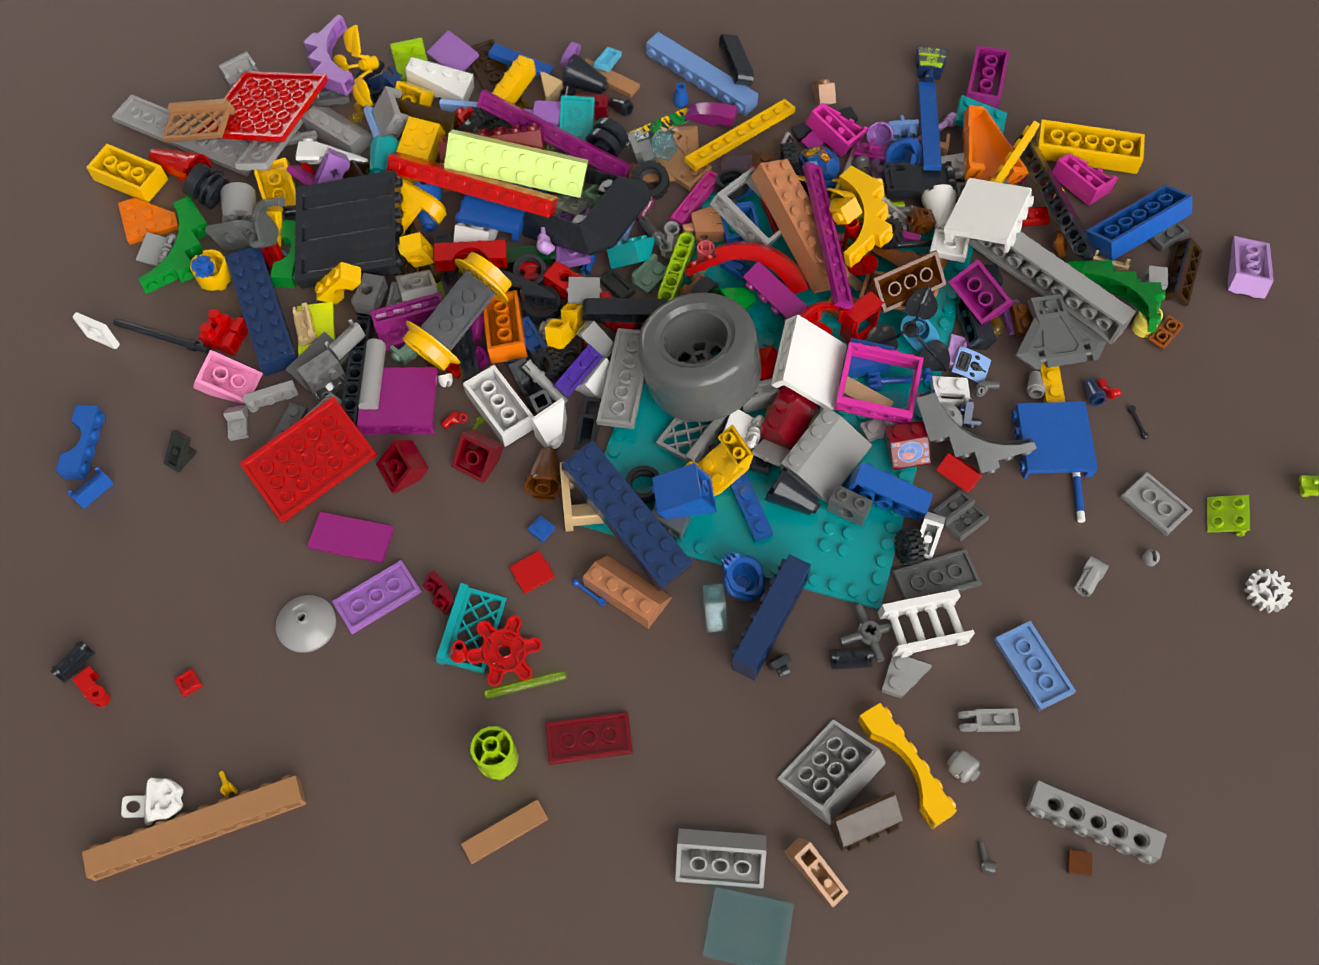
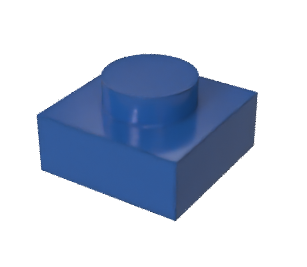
M540 515L527 530L543 543L553 533L555 526Z

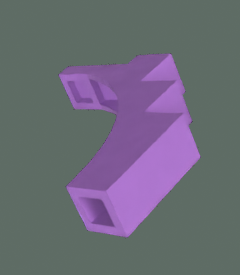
M337 15L318 34L313 32L303 43L309 54V62L314 70L312 74H326L328 81L324 88L347 96L355 84L352 73L343 70L332 61L335 43L347 30L343 16Z

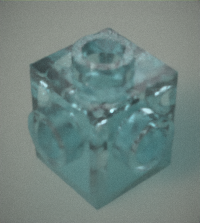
M660 130L650 141L655 155L667 161L678 150L675 137L670 132Z

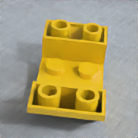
M732 424L718 436L721 443L698 463L690 461L685 465L695 463L711 477L714 496L721 494L749 469L753 458V453Z

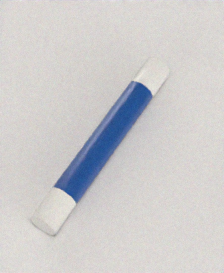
M1072 472L1077 522L1083 523L1085 522L1081 476L1080 472Z

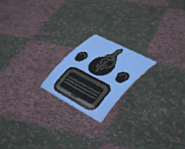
M960 346L952 372L979 383L985 380L991 360L978 352Z

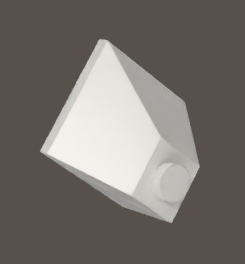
M563 398L531 418L535 437L544 448L557 449L564 441L567 415Z

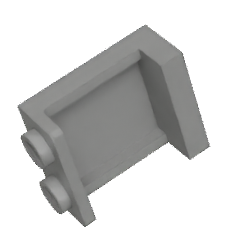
M385 86L372 112L380 136L385 137L389 135L398 140L406 126L409 115L400 113L395 99H400L402 96L401 90Z

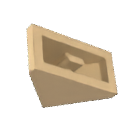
M540 72L545 100L557 101L563 89L562 81L545 72Z

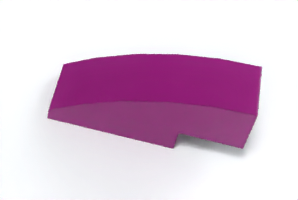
M710 102L691 104L685 119L715 128L717 124L732 128L737 117L738 107Z

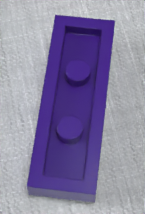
M590 344L587 345L553 386L568 398L603 356Z

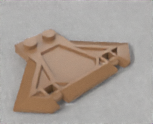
M697 125L675 127L671 130L674 134H666L652 146L657 157L656 162L661 163L666 168L670 182L675 181L688 191L696 186L708 170L712 171V167L708 164L695 171L684 162L685 156L699 149ZM631 163L629 177L633 176L632 173L638 164ZM648 173L643 177V181H646V183H657L659 178L654 173Z

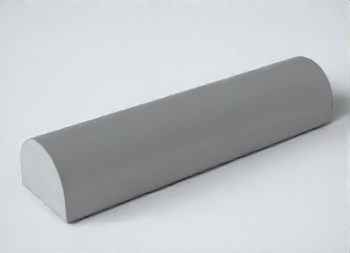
M369 339L366 344L359 409H378L386 351L385 343L379 339Z

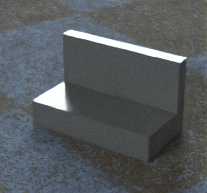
M633 132L628 134L630 147L638 166L640 163L648 160L657 161L649 138L637 142Z

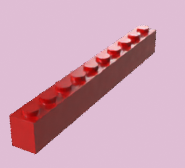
M400 152L388 155L386 171L395 170L400 176L548 218L555 214L558 201L556 196L489 177L444 168L443 164Z

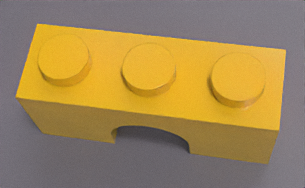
M340 262L322 280L317 282L315 286L316 300L333 302V304L337 305L344 299V289L353 291L361 284V267Z
M567 303L561 309V319L552 318L545 326L548 347L564 349L576 336L577 331L585 322L582 320V304Z

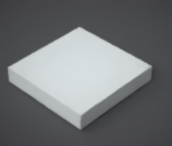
M935 228L930 252L937 250L940 258L964 263L970 238L955 235L952 242L945 241L944 230Z
M77 312L73 315V319L88 338L113 349L118 348L119 342L105 324Z

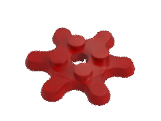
M510 616L507 619L506 626L500 630L494 629L487 621H481L477 625V632L483 637L484 643L480 648L469 650L466 658L471 664L483 662L489 666L490 672L487 676V682L490 686H499L504 674L507 672L515 673L523 681L529 680L532 677V669L526 664L525 658L529 653L538 652L542 647V642L536 637L525 639L520 636L519 629L522 621L518 616ZM501 647H507L510 650V654L502 657L498 650Z

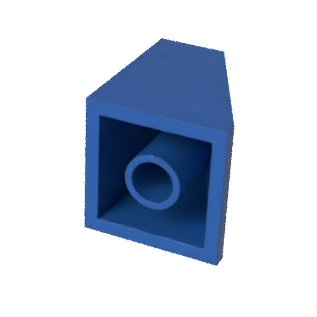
M693 463L652 478V492L656 499L654 507L657 514H660L665 519L717 512L711 477L697 464Z

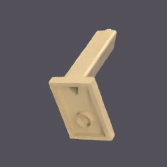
M560 462L566 532L574 531L573 526L604 523L589 503L571 505L570 489H574V487L561 470L563 462Z

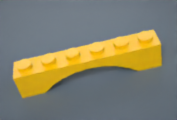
M879 703L861 714L857 722L868 738L892 749L908 765L918 787L919 811L931 829L952 817L957 812L954 801L951 797L945 795L940 781L937 778H933L929 772L928 764L918 757L914 744L906 740L902 727L894 723L890 710Z

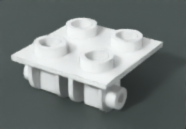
M738 409L729 415L724 431L731 424L734 425L749 449L753 450L759 443L764 417L758 415L753 418Z

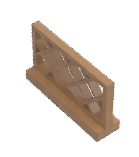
M227 99L169 103L168 110L171 113L162 140L164 142L222 138L229 115H234L235 108ZM214 120L215 122L207 128L206 125ZM200 121L201 123L193 129L192 126ZM185 122L186 125L178 130V127ZM219 126L218 132L211 133ZM205 127V130L202 133L197 134V132H199L201 129ZM176 129L177 132L170 136V133ZM188 129H191L186 135H182Z

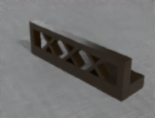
M1192 238L1175 242L1168 268V286L1165 290V301L1177 298L1183 306L1189 305L1203 251Z

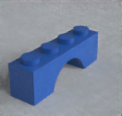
M76 405L71 422L81 431V438L72 450L60 454L55 471L63 479L86 480L87 474L91 469L92 457H94L97 441L100 439L101 427L105 422V414L98 406Z

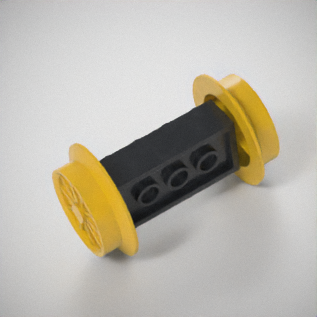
M471 252L465 260L455 259V264L464 274L421 328L410 321L405 322L409 331L402 338L403 341L421 357L442 371L450 363H460L458 358L450 351L494 297L504 303L509 301L505 293L512 285L510 280L492 263L474 252Z

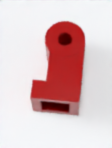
M88 666L72 678V680L88 701L97 707H104L109 703L111 695L96 681L101 676L96 670Z

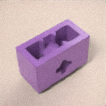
M327 147L314 177L316 183L343 179L345 171L347 172L350 167L347 155Z

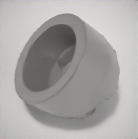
M1149 549L1142 555V561L1147 566H1155L1160 560V554L1155 549Z

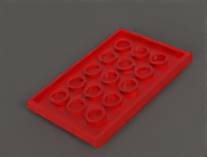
M333 396L239 464L280 522L284 523L375 458L377 454Z

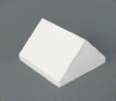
M601 358L575 390L588 397L602 399L610 364L607 358Z

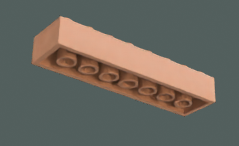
M788 159L760 163L751 175V178L814 294L831 290L811 201ZM845 265L847 278L849 279L851 277V274Z

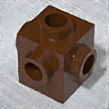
M913 207L905 219L908 229L912 233L928 235L936 224L932 210Z

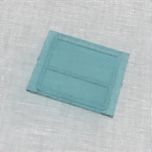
M715 887L703 957L737 965H785L794 904Z

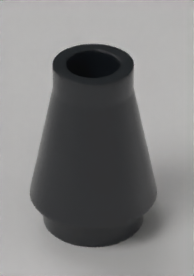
M614 97L609 100V106L623 116H629L633 112L634 105L630 100Z

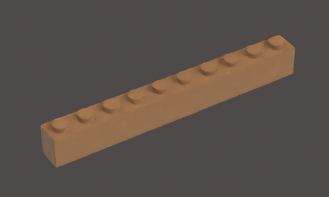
M287 775L282 777L281 781L264 783L256 790H245L240 792L239 796L220 799L217 804L200 806L197 808V811L192 813H181L176 815L175 819L158 821L153 827L136 829L133 831V834L114 837L111 839V842L105 844H94L89 847V850L82 852L86 877L97 881L306 805L302 782L296 775Z

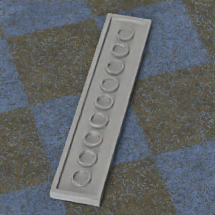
M131 94L112 115V119L119 124L163 141L162 137L171 112L166 108ZM184 122L182 125H180L178 127V130L181 129L184 125H186V123ZM197 122L192 128L194 129L200 122ZM175 129L173 132H171L170 136L177 132V130ZM188 129L182 135H186L191 129ZM215 138L165 142L184 151L203 154L211 162L246 177L253 171V169L250 171L237 170L235 166L236 161L251 144L244 140Z

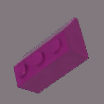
M979 259L949 281V284L981 325L997 318L1013 306L1011 299Z

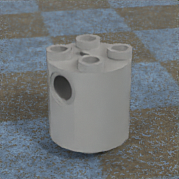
M232 182L222 187L220 191L222 222L235 220L251 222L257 205L255 189L241 182Z

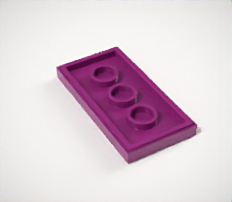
M320 512L307 547L312 550L383 564L394 527Z

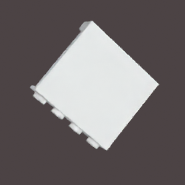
M969 178L944 228L945 241L952 242L955 235L995 242L1005 244V252L1008 253L1010 247L1015 244L1016 234L1021 231L1022 221L1027 218L1028 208L1033 205L1034 196H1032L1031 188Z
M799 315L787 319L783 329L771 385L776 388L783 385L821 406L820 413L825 406L830 410H834L847 345Z

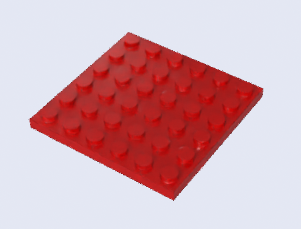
M244 71L223 98L231 103L235 108L234 115H229L223 137L216 139L285 142L322 88H324L328 81L327 75ZM213 120V121L210 122L208 125H206V127L208 128V127L211 126L215 121ZM219 126L211 133L218 132ZM205 127L197 133H202L205 130Z

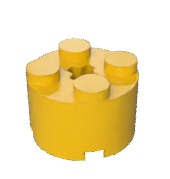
M217 250L202 251L203 254L199 256L210 257V261L214 263L215 269L212 275L204 278L197 277L196 272L192 271L196 281L205 290H225L232 278L225 257Z

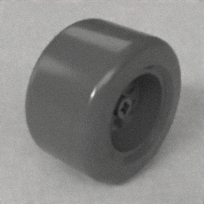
M702 292L682 295L658 307L647 318L640 330L637 352L647 388L657 406L667 414L681 420L693 422L717 420L740 409L757 390L761 378L762 365L756 329L749 313L736 301L714 293ZM712 351L719 352V354L715 357H713L710 353ZM687 356H690L689 361L681 362Z

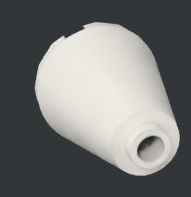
M941 184L933 186L934 189L930 191L927 189L923 193L921 200L925 209L932 210L936 220L934 227L944 230L956 205L957 193L952 186Z

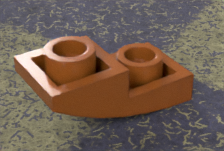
M1168 315L1162 324L1157 327L1156 332H1153L1149 337L1148 341L1164 350L1185 324Z

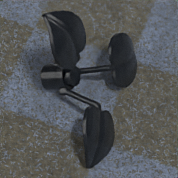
M929 286L917 290L908 299L906 304L907 314L913 317L916 316V318L906 322L903 325V330L898 335H896V331L892 326L881 324L875 327L865 340L893 346L897 350L898 342L896 339L900 338L903 334L909 338L916 337L926 348L919 354V357L924 358L923 368H930L931 371H947L950 366V353L943 342L933 340L928 346L918 335L919 327L916 322L919 320V317L923 320H928L936 314L938 309L937 300Z

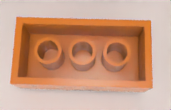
M517 290L505 293L509 300L507 303L493 297L483 310L487 350L492 364L528 357L522 310Z

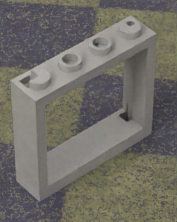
M751 167L717 193L710 205L745 241L758 242L770 246L782 236L781 231L778 230L768 238L728 198L729 195L746 183L763 200L751 178V173L756 169Z

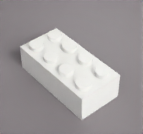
M495 365L463 383L467 397L505 447L534 430L531 420L534 416Z

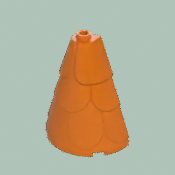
M969 105L964 112L963 121L965 181L967 182L969 178L990 181L992 177L996 179L998 168L1001 164H1006V161H1004L1010 151L1014 152V149L984 107ZM1020 158L1005 178V180L1008 179L1010 185L1016 184L1028 174V170Z

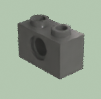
M363 273L361 284L357 286V291L352 295L351 303L357 313L371 315L370 311L380 308L388 288L384 276Z
M837 484L829 499L827 510L862 527L871 511L873 501Z

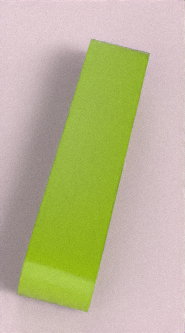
M689 232L680 234L658 292V299L671 300L678 297L686 275L685 269L694 253V236Z

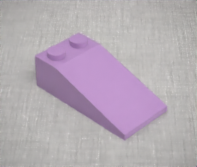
M1234 236L1228 274V291L1235 294L1250 295L1253 298L1265 299L1274 281L1270 243Z

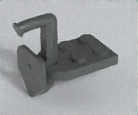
M280 196L279 198L259 201L255 207L251 222L235 220L207 225L205 231L226 253L250 246L252 248H261L275 245L279 235L278 227L267 215L266 211L267 207H283L285 205V198Z

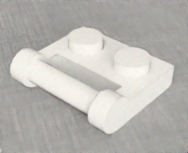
M932 376V381L930 382L931 390H935L940 403H950L960 407V403L964 402V398L971 399L968 378ZM940 396L962 397V399H944Z

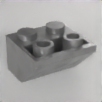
M328 349L296 369L318 403L329 393L336 394L344 389L346 375L338 360Z

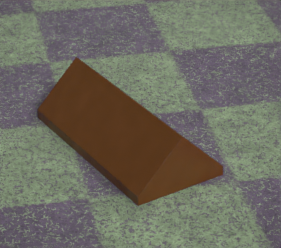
M937 250L872 278L870 291L884 302L881 305L882 313L907 303L908 299L917 290L925 286H929L934 291L947 285Z

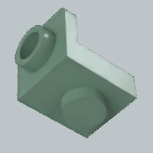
M407 344L400 350L393 345L389 347L392 359L397 363H402L404 366L418 356V353Z

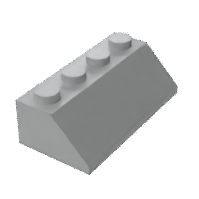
M312 106L302 116L308 131L315 130L317 136L330 145L358 156L370 146L374 138L373 134L329 107Z
M679 829L675 881L763 888L766 835Z

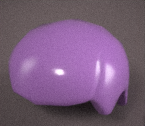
M884 121L876 122L866 132V139L868 143L871 142V139H875L874 144L887 146L893 139V129L890 124Z

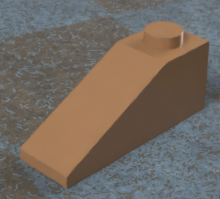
M799 837L784 851L796 869L831 907H834L848 893L847 889L810 841Z

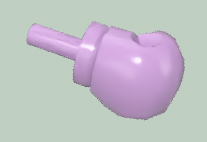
M542 227L536 245L540 253L548 255L555 250V246L550 242V237L546 235L545 227Z

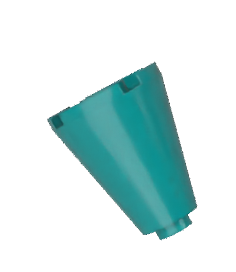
M377 135L372 139L370 143V174L387 170L388 155L395 153L399 145V141L389 135L385 137Z

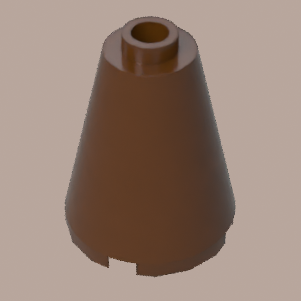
M546 447L539 450L524 481V491L527 495L528 493L533 495V499L551 501L555 499V496L561 495L562 486L557 452L552 448Z

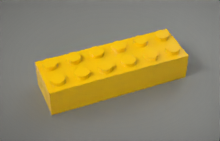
M1041 120L1036 144L1046 161L1057 162L1060 158L1070 153L1088 162V166L1093 168L1137 174L1143 162L1145 134Z

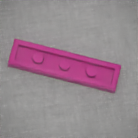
M708 170L669 218L670 221L678 223L679 226L687 224L691 220V213L698 211L716 188L718 173Z

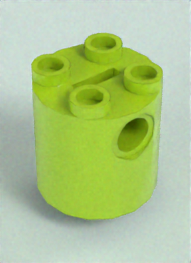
M497 726L481 729L471 742V755L484 776L503 780L515 770L519 755L511 735L505 729Z

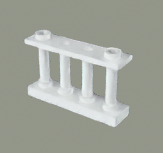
M958 589L882 604L878 611L880 620L886 618L890 620L899 644L892 652L893 657L901 656V658H904L919 651L952 644L961 646L970 642L969 640L975 634L974 630L963 631L954 607L961 597ZM944 607L947 609L955 634L945 636L936 613L937 608ZM918 612H928L937 638L926 640L917 616ZM905 614L909 616L918 642L907 644L898 620L899 616Z

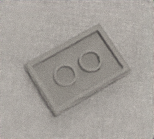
M1148 472L1141 476L1120 497L1165 536L1169 535L1193 511V509Z

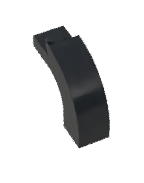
M524 357L509 364L508 368L524 401L530 410L537 414L553 403L546 389H542L537 382L534 383L532 381L533 378L522 368L527 363Z

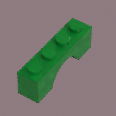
M284 220L281 236L285 245L291 247V250L284 259L273 263L270 278L275 287L296 288L295 221Z

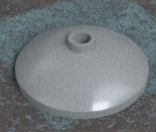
M304 595L289 601L279 612L275 626L277 637L286 648L294 652L306 653L317 650L330 640L335 631V611L329 602L319 596ZM305 616L303 621H299L301 617Z

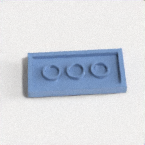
M1031 621L994 639L1038 711L1076 692Z

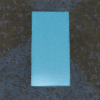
M607 47L594 62V68L609 72L620 59L622 52Z

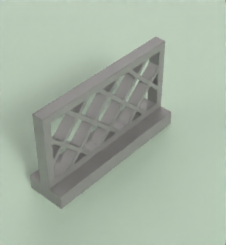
M729 415L712 420L709 425L701 426V423L698 422L699 427L688 429L687 422L692 421L674 418L656 441V445L687 463L690 461L698 463L709 450L708 446L712 445L718 438L719 431L724 430ZM685 423V430L675 432L674 428L677 424ZM700 431L701 435L698 439L690 440L689 433ZM687 434L688 441L677 443L676 436ZM674 437L675 439L674 444L667 445L663 443L666 438ZM689 445L690 450L686 455L679 451L678 447Z

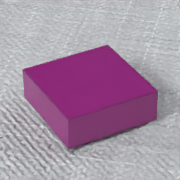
M812 131L800 144L805 149L822 146L824 141Z

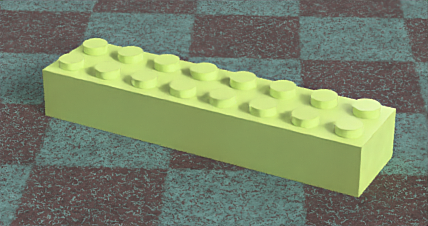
M452 130L448 137L444 168L580 198L588 160Z

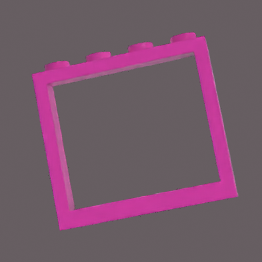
M849 342L834 410L897 424L910 423L924 358L914 356V354L900 353L897 350L882 349L879 346H867L860 342ZM851 357L913 369L906 410L844 397Z

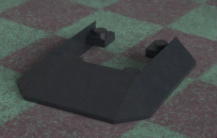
M587 167L584 182L599 185L600 187L597 191L602 196L587 216L577 214L572 222L526 211L522 235L537 240L538 235L541 234V228L545 227V233L550 237V242L553 245L589 256L614 248L650 202L651 196L647 183L643 180Z

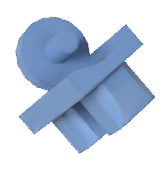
M899 115V120L888 122L893 129L892 141L901 139V136L916 138L919 120H905L904 115Z

